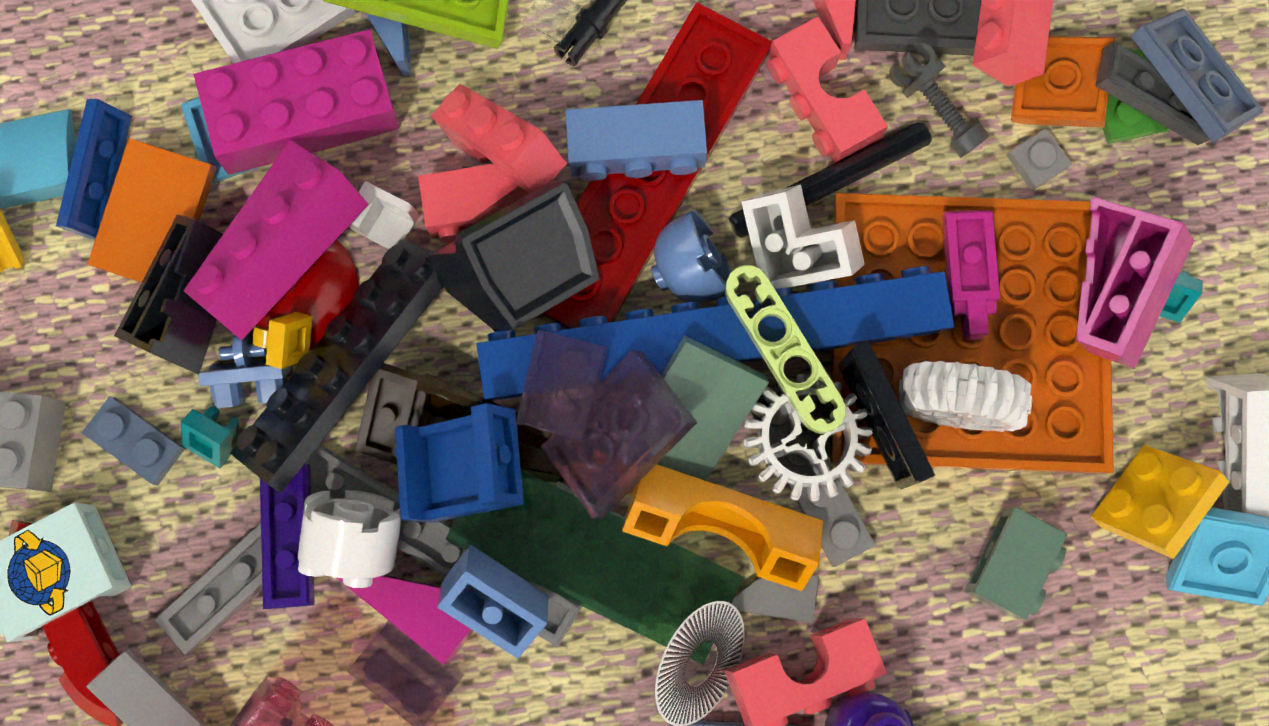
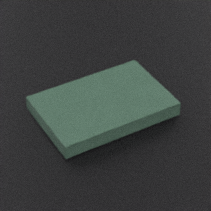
M684 335L616 448L617 457L642 468L646 460L706 481L768 385L767 375Z

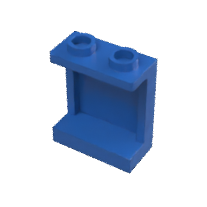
M485 403L471 407V415L423 427L401 425L395 428V454L399 482L398 500L402 520L432 523L524 504L515 409Z

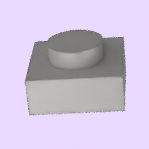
M1047 128L1015 147L1006 155L1031 191L1072 165Z

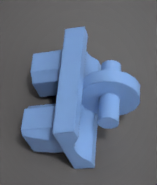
M249 333L242 340L234 335L233 346L220 347L219 357L221 360L234 359L235 362L213 364L209 366L208 371H200L198 375L200 386H210L215 407L224 408L244 403L242 382L255 381L258 403L265 404L276 390L286 384V375L293 371V365L279 369L266 365V359L254 360V357L266 356L267 348L253 345Z

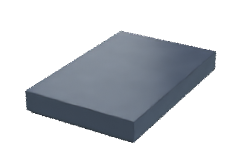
M1182 8L1147 23L1131 35V38L1213 143L1249 123L1264 112L1260 104L1185 9Z

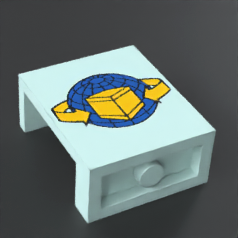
M74 502L0 540V634L6 638L7 642L31 640L39 636L37 628L99 596H116L132 587L95 505Z

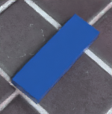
M87 99L56 222V227L88 239H96L122 160L132 119L131 115L99 99Z

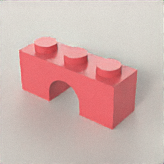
M817 16L773 40L767 66L777 84L784 82L792 94L789 100L796 116L801 121L807 118L815 133L812 134V139L819 153L823 157L830 155L833 162L836 163L880 141L888 125L865 89L848 98H835L827 94L821 87L819 78L836 68L841 51Z
M459 84L448 94L442 104L430 116L460 150L482 164L487 159H490L509 181L529 193L552 182L567 164L541 129L462 84Z
M851 618L811 634L810 637L816 650L817 660L812 673L803 680H791L786 675L778 654L764 653L725 669L724 672L744 724L746 726H785L789 723L788 715L803 709L806 714H813L830 707L833 704L831 701L833 696L845 691L848 692L849 696L867 692L876 687L874 679L886 675L887 671L866 619Z

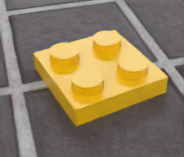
M1143 445L1091 515V518L1096 524L1107 531L1174 559L1229 481L1219 470Z

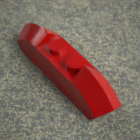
M12 519L8 536L33 523ZM91 600L43 625L42 628L49 640L47 648L51 658L64 670L59 682L72 701L97 721L108 726H121L123 721L86 687L91 680L119 655Z

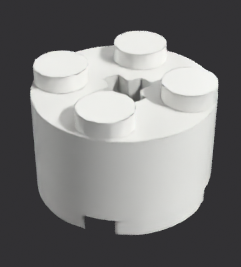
M331 490L309 495L304 503L298 549V570L300 573L313 577L326 575L343 578V583L349 587L366 588L372 585L373 578L383 576L393 570L401 525L400 508L393 511L394 501L377 494L356 490H345L344 498L330 499Z

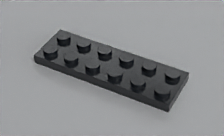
M402 239L397 245L387 250L382 258L381 265L369 280L364 281L358 286L353 300L341 315L330 321L322 339L312 351L306 353L299 360L296 371L286 384L270 396L266 409L254 424L248 426L239 435L236 446L230 452L233 457L280 493L283 492L442 289L443 284L428 256L434 251Z

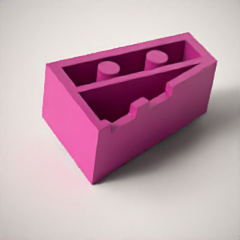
M1091 196L1090 239H1087L1086 243L1088 259L1085 282H1082L1076 340L1091 354L1135 369L1195 240L1183 222Z

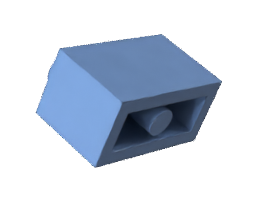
M470 544L443 579L437 608L519 659L547 624L548 595Z

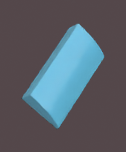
M66 109L0 124L1 209L63 196L76 145L72 110Z

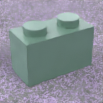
M1017 507L1004 509L964 592L1014 619L1027 620L1030 614L1035 615L1039 611L1045 600L1046 590L1042 587L1049 573L1056 572L1065 558L1067 549L1062 545L1068 534Z

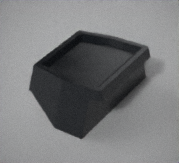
M560 179L550 182L457 233L455 241L428 255L446 292L486 323L494 332L514 330L600 280L588 228L567 182Z

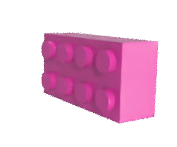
M370 29L193 74L214 156L228 175L273 164L289 140L314 153L399 129L378 51Z

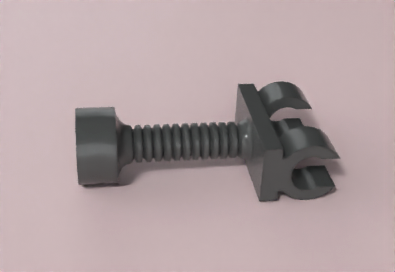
M919 42L914 48L924 57L925 65L921 66L917 58L906 52L902 56V67L912 77H903L895 64L889 70V77L896 86L905 88L902 93L907 98L916 91L923 92L926 100L931 103L932 107L934 106L933 109L937 110V114L940 113L939 116L942 117L943 121L945 120L944 123L948 124L947 127H951L950 130L953 131L954 136L950 146L962 158L990 135L980 122L970 124L965 122L966 119L962 118V115H959L958 109L954 108L955 105L952 104V101H949V98L946 97L947 95L943 94L944 91L941 90V87H938V83H935V76L946 66L941 60L938 63L936 62L935 51L929 44Z

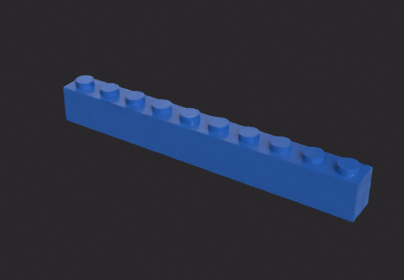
M929 266L901 271L902 278L884 280L882 273L864 275L855 278L856 285L837 287V281L835 280L818 282L809 285L810 292L791 295V288L775 289L814 352L857 346L866 341H869L871 344L942 333L954 328L945 271L930 273ZM727 297L717 299L718 306L699 309L698 302L676 304L671 306L672 313L653 316L652 309L630 311L625 313L626 320L607 323L606 316L584 318L579 320L580 327L565 330L561 329V323L544 324L533 327L534 334L516 337L515 330L498 331L487 334V342L476 343L484 399L488 401L660 376L684 335L740 363L764 359L730 306ZM769 299L762 305H760L758 300L751 301L754 309L753 311L746 312V314L752 319L760 309L771 306L772 303ZM775 316L763 318L758 325L759 334L766 341L776 342L785 336V325L781 319Z

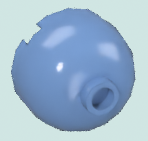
M692 210L674 219L662 229L656 239L654 248L656 265L651 267V271L661 290L670 289L677 298L685 302L703 304L725 295L726 281L732 271L724 253L722 252L721 256L719 255L709 237L714 234L712 229L696 210Z

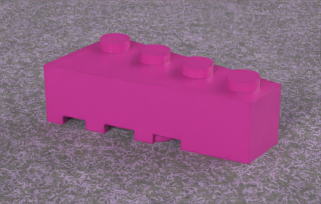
M289 140L183 291L242 340L369 204L337 168L292 140Z

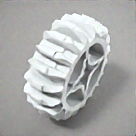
M924 361L909 365L903 370V377L899 381L897 394L899 395V403L904 413L914 419H921L923 422H931L953 428L982 430L986 432L1015 431L1025 427L1028 415L1031 414L1033 398L1031 396V384L1020 375L1011 374L1006 370H997L993 367L963 364L957 361L955 363Z
M798 374L795 383L805 382L807 380L805 374ZM819 380L813 384L812 388L796 393L800 401H803L809 395L814 403L826 407L831 412L835 410L831 402L823 404L815 394L817 389L823 388ZM836 381L834 385L838 392H840L842 384ZM779 384L778 389L781 396H778L772 389L766 388L762 396L769 404V407L756 402L751 410L761 418V421L747 419L744 424L745 429L757 433V437L744 439V448H758L760 452L748 459L749 466H756L764 462L767 467L758 475V480L764 482L774 474L778 480L774 484L772 491L775 494H779L784 489L786 483L792 485L790 499L793 501L799 500L802 487L807 488L809 501L816 502L820 496L819 486L823 487L829 498L838 494L834 482L835 479L845 488L852 486L854 483L853 479L846 469L855 473H862L865 465L854 458V456H868L872 450L868 445L858 443V439L872 435L870 427L857 428L856 422L861 421L867 416L866 410L859 409L852 413L848 408L856 401L857 396L851 393L844 399L846 416L842 424L831 432L821 434L812 443L813 449L810 450L806 449L807 443L803 447L799 443L787 447L802 432L801 427L805 425L800 420ZM785 406L789 414L787 419L791 428L790 434L786 438L781 439L780 442L770 446L769 428L771 420L775 413ZM830 418L828 420H825V422L829 424L832 422V420ZM843 430V453L836 466L830 471L826 462L828 457L825 451V442L827 438ZM791 454L799 455L806 460L809 468L813 467L816 476L796 474L785 468L777 458Z

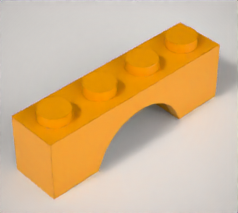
M645 460L632 490L622 532L664 546H668L676 537L687 532H713L730 539L744 550L753 563L757 577L803 591L820 563L823 520Z

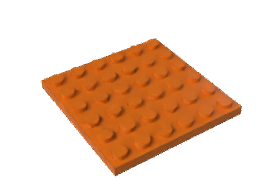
M855 193L835 194L833 224L855 220L865 263L853 275L833 279L837 281V287L856 285L855 278L876 273H882L884 280L902 278L901 271L921 266H929L930 273L945 271L947 282L942 216L945 212L992 210L1000 300L996 303V313L994 315H987L989 334L985 335L982 340H963L961 316H952L954 328L946 332L870 344L898 401L899 381L902 380L903 370L909 365L924 361H943L949 363L957 361L963 364L993 367L997 370H1006L1011 374L1020 375L1031 384V396L1033 397L1031 414L1028 415L1027 425L1015 431L986 432L982 430L953 428L931 422H923L921 419H914L906 415L932 468L1086 474L1114 473L1111 361L1091 354L1076 340L1082 282H1085L1088 259L1086 243L1087 239H1090L1092 221L1091 201ZM855 346L831 349V380L833 384L836 381L842 384V389L839 393L843 400L851 392L838 366ZM856 402L848 407L852 413L859 410ZM864 418L856 422L857 428L868 427ZM843 430L830 437L831 464H837L842 456L844 449ZM872 435L858 439V443L866 444L872 450L868 456L855 455L854 458L861 461L864 465L887 466Z

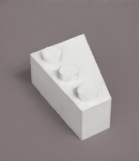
M1262 373L1207 376V388L1217 389L1221 417L1212 418L1213 431L1223 432L1225 443V461H1218L1219 471L1229 481L1222 492L1224 510L1269 517V376Z

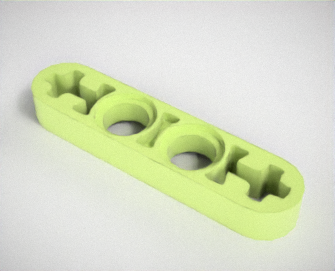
M743 265L733 270L726 281L725 295L800 420L809 430L815 433L825 434L835 430L842 424L846 416L844 400L768 277L761 269L752 265ZM743 277L748 283L756 280L759 284L755 290V297L760 305L767 299L772 303L771 306L760 309L752 319L746 314V312L753 311L754 309L750 298L746 294L740 297L735 294L739 287L738 279ZM775 316L781 319L786 328L785 336L776 342L764 340L758 331L759 322L763 318ZM801 357L809 363L811 374L808 380L802 383H794L786 378L783 370L784 364L789 358ZM817 380L824 387L815 391L818 399L823 404L831 402L835 407V410L830 413L832 422L829 424L822 418L816 421L812 419L810 413L816 407L809 395L803 401H800L796 393L808 390Z

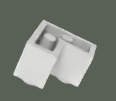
M801 185L757 194L741 202L756 266L765 273L774 289L851 276L865 265L855 220L811 229Z

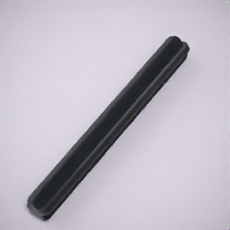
M915 123L788 187L801 185L805 205L808 206L928 146L932 142L931 134L925 123ZM743 209L732 214L729 217V221L736 236L740 238L748 236L749 232Z

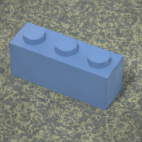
M703 100L565 110L568 163L571 177L579 176L584 181H598L605 179L607 174L625 173V176L630 178H642L651 175L652 171L670 170L675 175H687L696 172L698 168H705L707 147Z

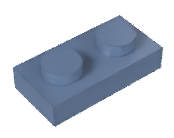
M112 396L108 397L82 431V434L149 483L157 486L186 449Z

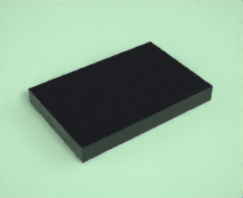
M869 341L853 347L839 363L838 367L850 392L857 396L855 402L858 408L865 409L867 412L864 420L867 426L872 429V437L897 487L902 490L935 476Z

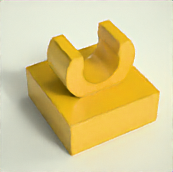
M294 312L269 320L268 328L258 325L254 327L253 345L267 348L266 365L283 369L297 364L309 352L313 316Z

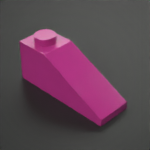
M387 575L373 578L372 585L366 588L347 586L443 665L452 661L474 632L466 625L437 608L441 586ZM337 578L340 582L343 583V578Z

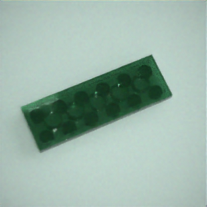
M522 470L523 505L455 518L445 539L466 550L471 544L513 573L667 647L672 636L684 620L701 606L714 601H725L732 604L743 580V576L673 542L668 546H664L622 532L625 519ZM706 641L700 644L693 651L690 659L704 665L713 642Z

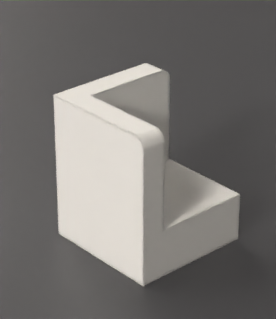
M365 181L359 194L369 205L349 225L351 230L387 249L397 245L401 239L406 241L420 217L415 208L408 202Z

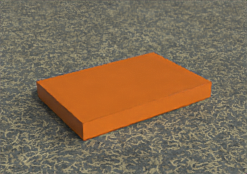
M129 138L87 265L142 283L176 215L200 221L217 167Z

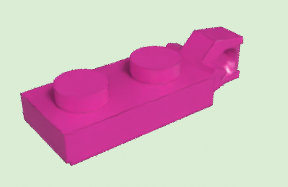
M992 210L945 212L942 216L947 286L952 316H961L963 340H982L985 335L989 334L987 315H994L996 313V303L1000 300Z

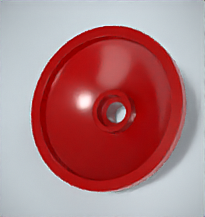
M336 239L256 325L268 328L269 320L294 312L311 315L313 317L309 352L312 351L325 335V329L330 321L341 315L353 300L354 293L359 286L355 264L345 247ZM254 328L249 332L252 342Z

